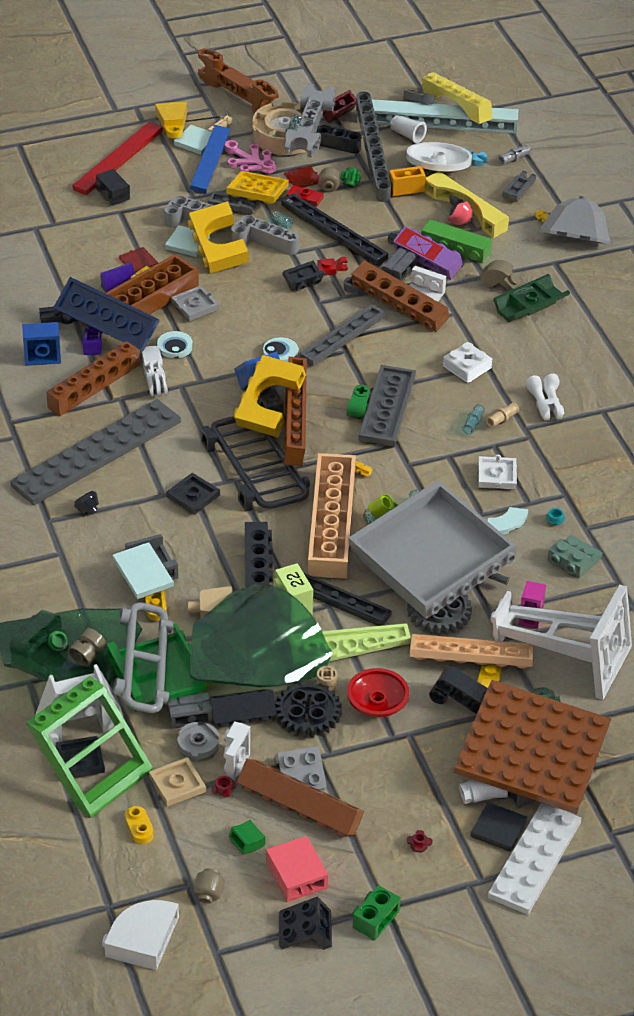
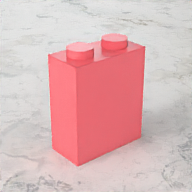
M307 836L266 849V863L287 902L328 888V873Z

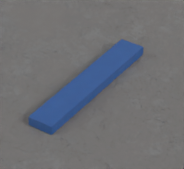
M218 125L214 126L190 185V190L206 194L225 142L230 134L229 128Z

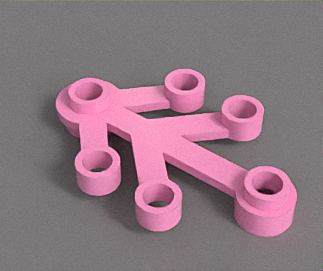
M229 140L225 142L227 154H236L244 158H230L228 160L229 168L233 169L241 165L240 172L262 171L265 174H271L276 171V164L271 160V151H262V159L264 160L262 161L259 159L258 144L250 145V153L252 154L250 155L238 149L236 141Z

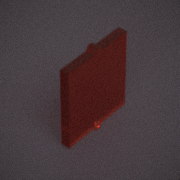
M311 166L284 172V175L292 185L305 188L318 184V172H315Z
M144 247L133 251L130 250L128 253L119 256L124 265L128 263L133 264L135 273L146 266L151 268L158 264Z

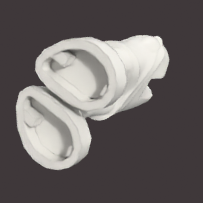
M548 374L543 379L542 384L539 376H530L526 380L525 385L527 390L534 395L536 406L543 420H550V411H553L555 419H562L564 408L560 405L559 398H557L555 392L559 386V377L556 374ZM542 387H543V390H544V392L546 393V395H547V397H548V399H546V400H545L544 395H543V392H542Z

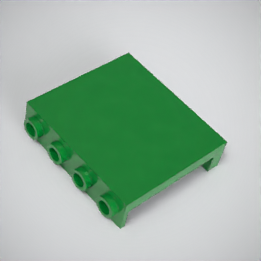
M176 623L173 624L174 633L167 635L164 691L169 692L168 700L205 691V681H208L205 669L200 667L199 658L193 655L191 644L186 642L184 631L179 630ZM159 638L135 644L134 650L158 655ZM114 641L107 643L108 659L117 677L124 679L126 647L118 649ZM133 659L131 698L134 701L149 705L155 704L157 663Z

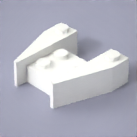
M97 664L94 665V673L55 682L53 675H50L36 712L38 714L84 679L91 676L106 688L123 717L118 700ZM98 698L67 720L72 721L97 714L103 733H106L115 726ZM62 725L48 734L54 746L56 742L63 741Z

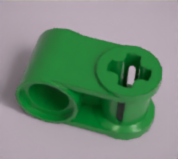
M366 385L355 386L351 400L348 403L347 416L364 419L369 404V387Z

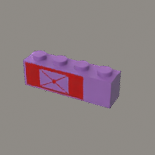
M405 226L393 241L396 251L401 248L407 250V252L415 253L417 255L416 262L446 276L450 280L463 265L461 255L457 251L449 250L442 243L434 242L430 237L419 234L413 228L410 229Z

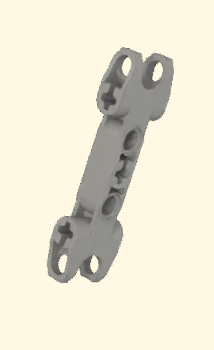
M309 83L303 89L300 107H305L297 130L288 129L286 132L285 154H291L294 150L302 149L307 152V157H313L318 151L321 133H316L323 111H333L335 87L330 86L325 91H318L314 89V84Z

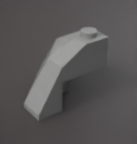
M579 196V199L571 198L558 204L539 229V232L610 244L604 212L596 202L589 201V197Z

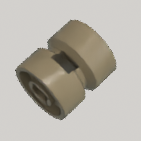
M87 628L80 635L79 640H76L71 645L68 652L78 664L88 667L96 659V655H99L104 650L107 643L101 634L94 629Z

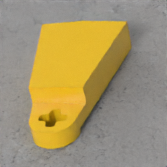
M187 102L155 104L156 116L164 128L167 137H182L187 116Z

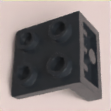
M318 896L279 911V946L282 949L309 939H313L324 950L332 947L331 909Z

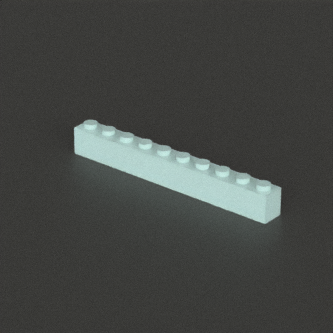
M372 99L377 124L390 125L391 119L395 115L425 122L427 128L517 134L518 109L492 108V119L478 124L469 119L460 105Z

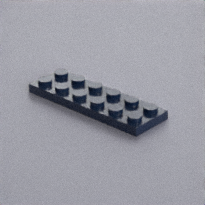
M72 277L68 279L53 307L55 310L123 343L125 341L131 343L142 352L160 321L158 318Z

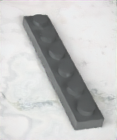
M371 304L302 351L300 358H307V363L315 366L385 318V312Z

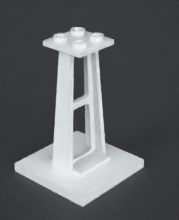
M623 585L618 586L602 616L516 606L512 604L510 591H507L505 596L500 599L496 611H493L491 614V623H493L492 636L495 638V641H503L505 637H509L591 662L596 699L604 700L632 647L627 586ZM514 618L552 624L545 634L512 626L515 622ZM560 626L593 632L590 637V644L554 635Z

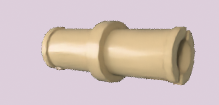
M510 403L505 408H499L496 413L486 418V424L488 427L493 428L501 422L508 421L509 417L519 412L518 405Z

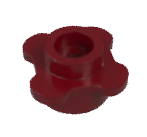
M220 776L216 779L215 786H212L211 791L214 794L219 793L223 797H230L232 789L236 788V782L232 781L228 776Z
M417 830L416 834L407 837L406 842L410 844L413 851L422 853L427 850L428 846L432 845L433 840L428 838L424 831Z

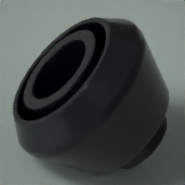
M90 491L74 501V507L82 513L87 512L89 515L98 509L96 506L99 504L95 491Z

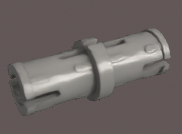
M524 145L517 149H510L509 152L499 155L498 161L501 165L513 160L517 161L520 157L529 155L530 148Z

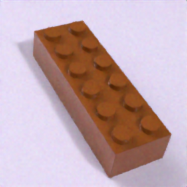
M174 254L105 294L150 315L169 304L172 296L198 287L199 269Z

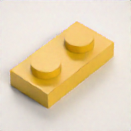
M488 663L482 665L477 682L487 688L491 680L499 682L502 667Z

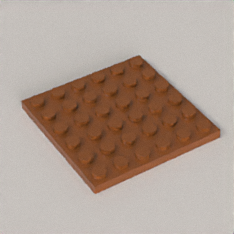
M491 680L453 773L577 814L607 734L611 718Z

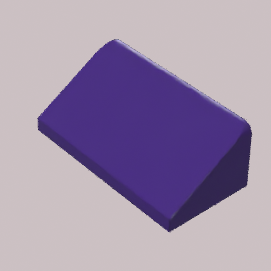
M128 263L100 273L103 290L107 293L130 280L131 276L135 274L133 264Z

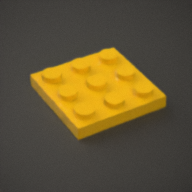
M241 171L227 186L226 194H230L232 197H245L251 201L260 200L266 204H272L288 187V180Z

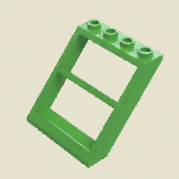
M91 676L84 679L26 722L73 803L90 818L148 775L149 771L153 770L149 760L106 688ZM98 698L115 726L65 763L48 734ZM119 732L133 758L86 794H83L69 768L115 733Z

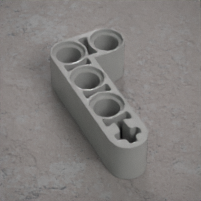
M176 196L164 209L165 225L177 227L183 220H190V212L214 205L184 196ZM232 225L218 229V231L229 232Z
M245 215L231 227V242L243 239L245 244L252 240L289 255H294L299 251V235L297 233L254 216Z

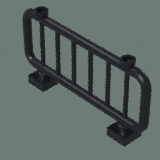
M234 416L216 420L211 424L210 428L209 426L201 427V443L208 453L215 451V443L218 442L244 484L238 487V501L245 512L252 510L254 501L262 508L274 509L301 502L309 496V478L307 476L301 478L294 466L284 464V451L274 436L264 434L265 437L228 445L223 437L251 431L250 429L243 428L221 434L218 427L236 423ZM268 440L272 446L270 449L238 457L231 450L232 448ZM273 451L280 458V460L244 469L238 461ZM283 463L288 470L255 480H250L246 473ZM286 475H291L296 482L258 492L254 486L255 483ZM297 486L302 491L300 494L274 501H265L261 497L262 495Z

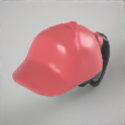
M451 195L449 199L452 208L450 216L446 219L455 225L471 222L472 209L470 204L464 199Z

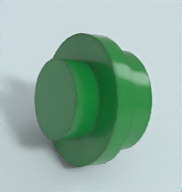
M60 631L51 633L48 637L49 647L57 652L64 650L68 645L67 636Z

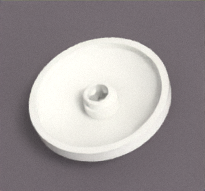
M423 142L408 147L406 159L411 164L422 166V168L428 170L458 171L471 165L472 154L468 150L453 144Z

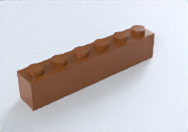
M246 758L237 780L238 783L243 785L242 789L254 793V791L261 793V798L270 802L275 800L279 802L281 808L289 811L292 808L298 811L297 815L302 818L309 819L311 817L317 820L316 824L323 828H328V826L334 828V833L342 837L355 835L365 812L256 759Z

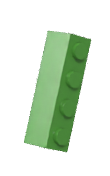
M431 219L421 230V235L430 237L438 244L442 243L451 251H457L461 257L483 263L491 253L492 239Z

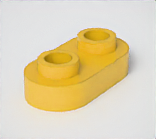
M164 590L145 596V603L161 607L167 613ZM146 612L150 620L160 621L158 615Z
M139 806L128 808L125 812V823L133 841L137 844L151 842L154 832L145 809Z

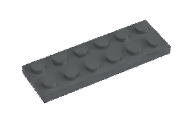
M386 365L380 366L359 432L358 441L395 446L416 378V370Z

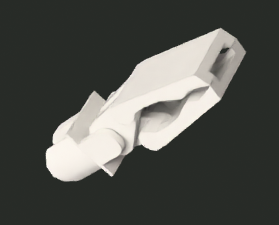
M147 346L143 352L141 351V358L150 395H154L153 389H155L156 395L160 396L161 388H163L164 395H166L168 389L165 372L162 368L163 362L159 346Z

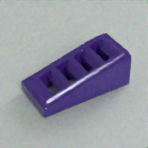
M92 327L85 328L83 337L84 355L101 354L103 332Z

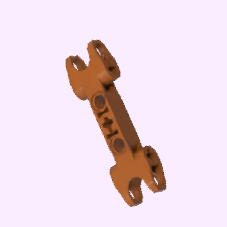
M206 48L198 51V57L205 65V67L198 69L199 77L212 87L222 86L238 97L252 104V111L254 113L261 107L272 103L271 101L279 98L278 91L270 83L261 79L252 80L236 69L223 63V55L219 52Z

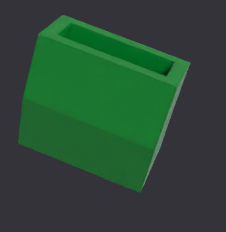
M251 820L233 826L230 830L228 837L243 855L265 846V836Z

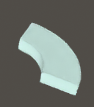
M509 507L504 515L488 518V522L503 535H506L511 530L519 529L525 523L528 509Z

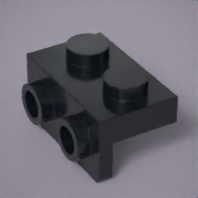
M314 260L284 270L282 273L291 291L302 290L310 284L316 285L322 281L325 274L324 270L319 271Z

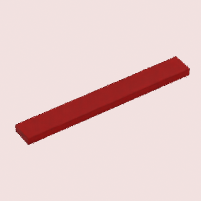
M149 121L74 183L73 190L87 195L95 188L97 174L111 169L116 171L163 131V127Z

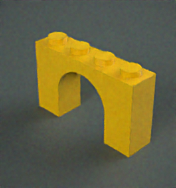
M228 202L189 213L190 220H187L189 229L194 231L192 233L195 243L198 242L199 244L197 245L199 254L204 256L202 261L204 267H208L210 274L250 262L248 250L243 239L227 244H214L207 239L213 231L234 225L233 213Z
M262 355L260 361L256 363L254 375L248 381L246 392H243L241 396V403L235 409L234 418L237 425L279 437L285 423L282 413L259 406L257 404L258 397L264 389L273 385L300 390L306 376L303 366Z

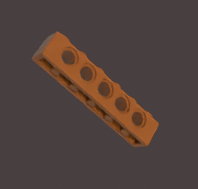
M365 260L351 274L352 283L357 289H362L371 297L381 300L385 305L392 306L399 313L406 314L413 321L423 324L427 329L437 332L449 318L447 306Z
M125 341L46 391L47 408L58 416L67 413L140 365L139 349Z

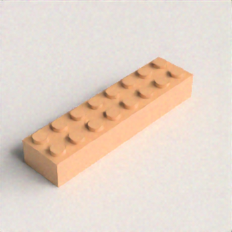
M318 453L308 555V575L312 577L347 579L348 538L351 532L356 455Z

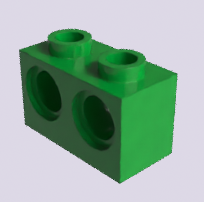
M378 885L373 892L370 891L366 895L362 905L354 909L352 913L353 928L376 940L399 913L401 897Z

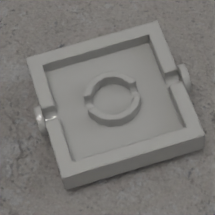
M202 286L171 297V303L189 321L219 310V303L214 299L211 292L208 293Z

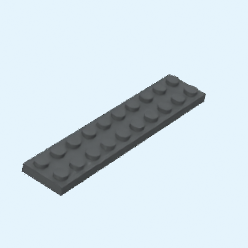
M156 399L10 480L11 487L35 506L181 423V417L160 400Z

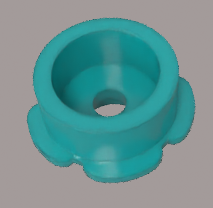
M559 508L550 509L546 515L547 521L552 525H560L565 520L564 513Z

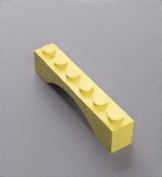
M432 72L422 77V90L424 93L434 95V99L440 96L450 97L463 108L470 120L478 124L492 119V105L488 99L437 73Z
M440 171L426 178L424 193L435 200L450 202L449 197L451 195L464 199L470 204L472 213L479 220L482 231L492 238L508 230L509 216Z

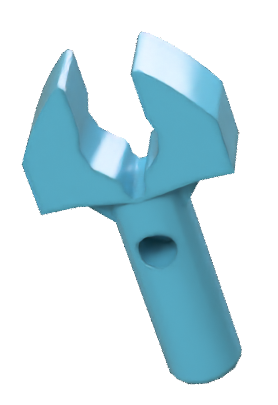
M468 150L472 154L471 164L483 166V162L487 163L486 153L480 152L476 154Z

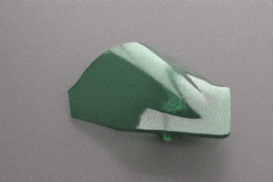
M252 584L230 593L203 618L193 624L190 676L195 681L259 688L281 686L316 678L319 668L328 665L333 652L327 644L316 620L298 599L287 591L275 586Z
M80 608L58 613L41 610L31 618L1 622L0 655L4 667L19 669L46 682L49 676L53 675L54 681L58 682L94 673V665L97 664L108 684H111L117 678V675L108 659L107 646L99 655H96V659L88 667L78 664L70 656L68 649L76 640H79L80 635L87 628L94 629L101 634L106 643L114 641L118 649L125 648L128 624L118 623L122 608ZM137 620L135 644L141 631L143 630ZM55 631L63 632L68 639L67 647L59 652L53 651L48 645V637Z

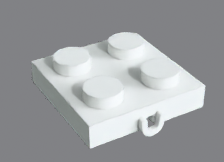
M495 455L494 457L479 456L478 487L516 489V458H503L500 455Z

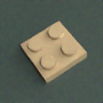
M188 757L149 771V778L167 807L206 792L204 782Z

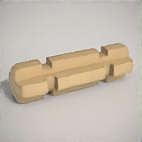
M226 115L207 130L212 132L215 125L226 128L232 123V118Z

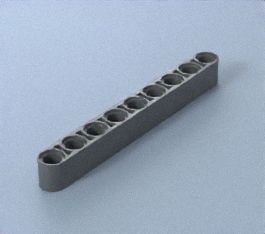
M361 91L356 96V111L374 192L378 201L386 202L391 196L390 177L371 95L366 91Z

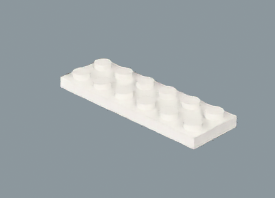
M541 803L488 892V899L529 915L581 824V817Z

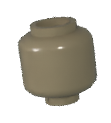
M333 167L322 169L318 180L320 188L327 192L335 191L340 184L339 171Z
M207 868L197 874L193 893L199 898L200 902L210 904L212 901L220 899L224 879L219 871Z

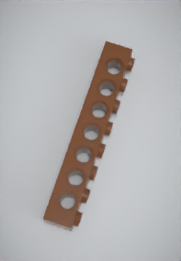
M289 356L288 362L303 366L306 374L307 358ZM306 376L300 390L285 388L284 464L291 466H303L306 444Z

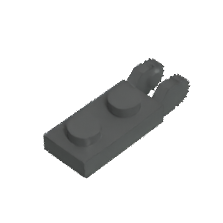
M522 171L503 190L502 197L517 202L536 181V175L531 174L529 178H526L527 171Z
M214 191L208 200L210 205L228 202L232 211L241 212L243 215H252L253 209L257 205L255 201L244 197H232L230 194Z

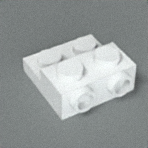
M234 722L231 729L228 728L224 736V741H226L223 756L226 759L224 772L232 781H236L246 758L250 756V726Z

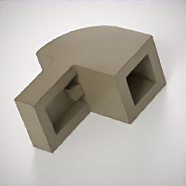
M504 260L492 261L484 267L479 275V278L490 289L500 283L507 291L519 287L522 282L512 272L514 266Z

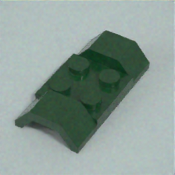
M546 274L494 297L493 301L498 314L506 321L511 322L526 314L531 315L556 304V301L570 295V291L561 292L554 286L551 276Z

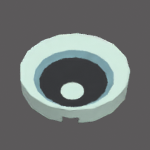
M171 331L158 338L157 346H159L160 353L164 357L174 359V357L179 356V358H183L192 351L193 341L186 333Z
M273 338L264 344L263 355L277 352L280 360L288 362L289 356L298 357L299 348L289 338Z

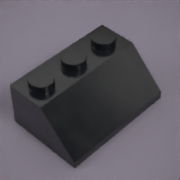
M268 688L209 697L212 706V723L218 724V727L230 726L232 721H238L243 724L251 723L253 718H259V721L271 720V716L276 715L274 692Z

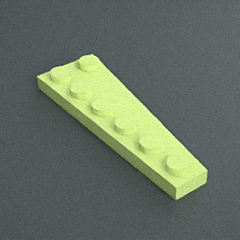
M407 623L288 634V645L293 669L305 668L311 665L410 644L411 640Z

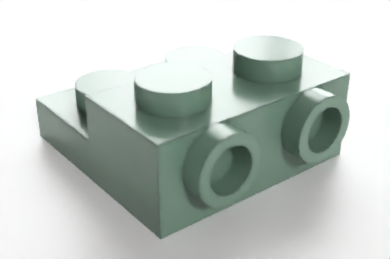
M570 535L564 541L560 539L549 549L547 561L580 578L602 558V552Z

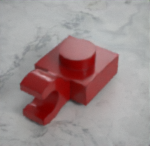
M340 257L337 261L334 258L317 260L319 271L324 270V276L337 274V271L348 270L347 264H343L348 263L347 257Z

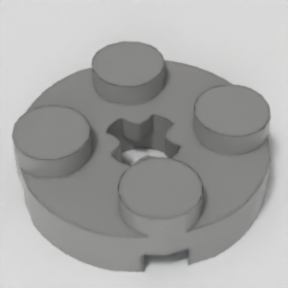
M192 722L183 726L179 731L177 738L178 749L183 755L189 757L191 761L198 762L213 755L219 749V733L215 727L208 723L198 725V722ZM194 739H197V740H201V739H202V742H195Z

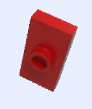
M295 185L287 193V197L294 193L315 207L324 198V193Z

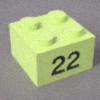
M298 563L276 569L275 578L273 579L275 587L273 598L275 603L280 605L283 617H287L290 624L313 618V588Z

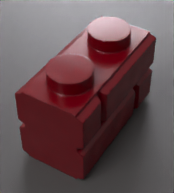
M351 90L335 97L333 111H323L322 115L328 123L355 108L356 97Z

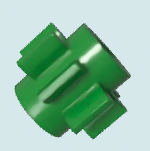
M348 167L346 172L342 171L340 179L344 181L343 185L355 187L356 183L360 184L361 174H358L359 170Z

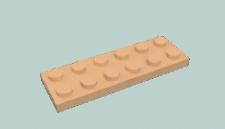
M412 634L410 657L418 660L431 658L440 662L446 660H454L457 663L475 662L478 665L489 663L500 667L513 665L524 669L533 666V645Z

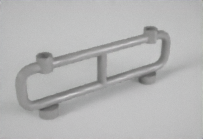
M139 602L133 604L130 609L122 607L118 623L128 624L124 679L116 678L113 694L122 696L124 703L131 709L146 713H156L162 709L163 704H167L169 699V692L164 691L167 633H171L173 621L168 620L167 613L161 607ZM137 611L154 613L160 617L158 655L134 650ZM134 658L157 663L154 705L136 702L131 698Z

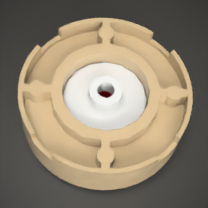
M282 102V106L272 107V103L258 109L253 116V140L255 144H258L262 151L269 150L277 156L305 153V150L297 149L291 154H285L286 132L288 129L297 130L305 107H300V104L295 102Z

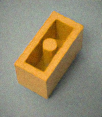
M422 166L389 170L391 193L393 196L425 192L426 175Z

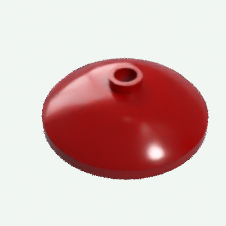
M372 668L359 672L350 680L347 687V697L350 704L360 713L372 717H386L398 713L406 706L409 700V687L405 679L396 672L383 668Z

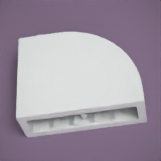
M150 900L137 903L124 910L114 921L109 934H105L103 937L102 947L105 948V957L157 971L179 919V904L163 900Z

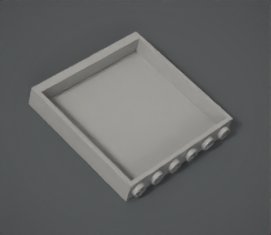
M439 480L348 538L349 551L425 619L432 614H436L441 608L451 604L456 598L466 594L471 588L481 584L490 575L496 574L502 567L516 559V545Z

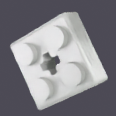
M469 342L464 343L443 357V367L467 383L492 368V358Z

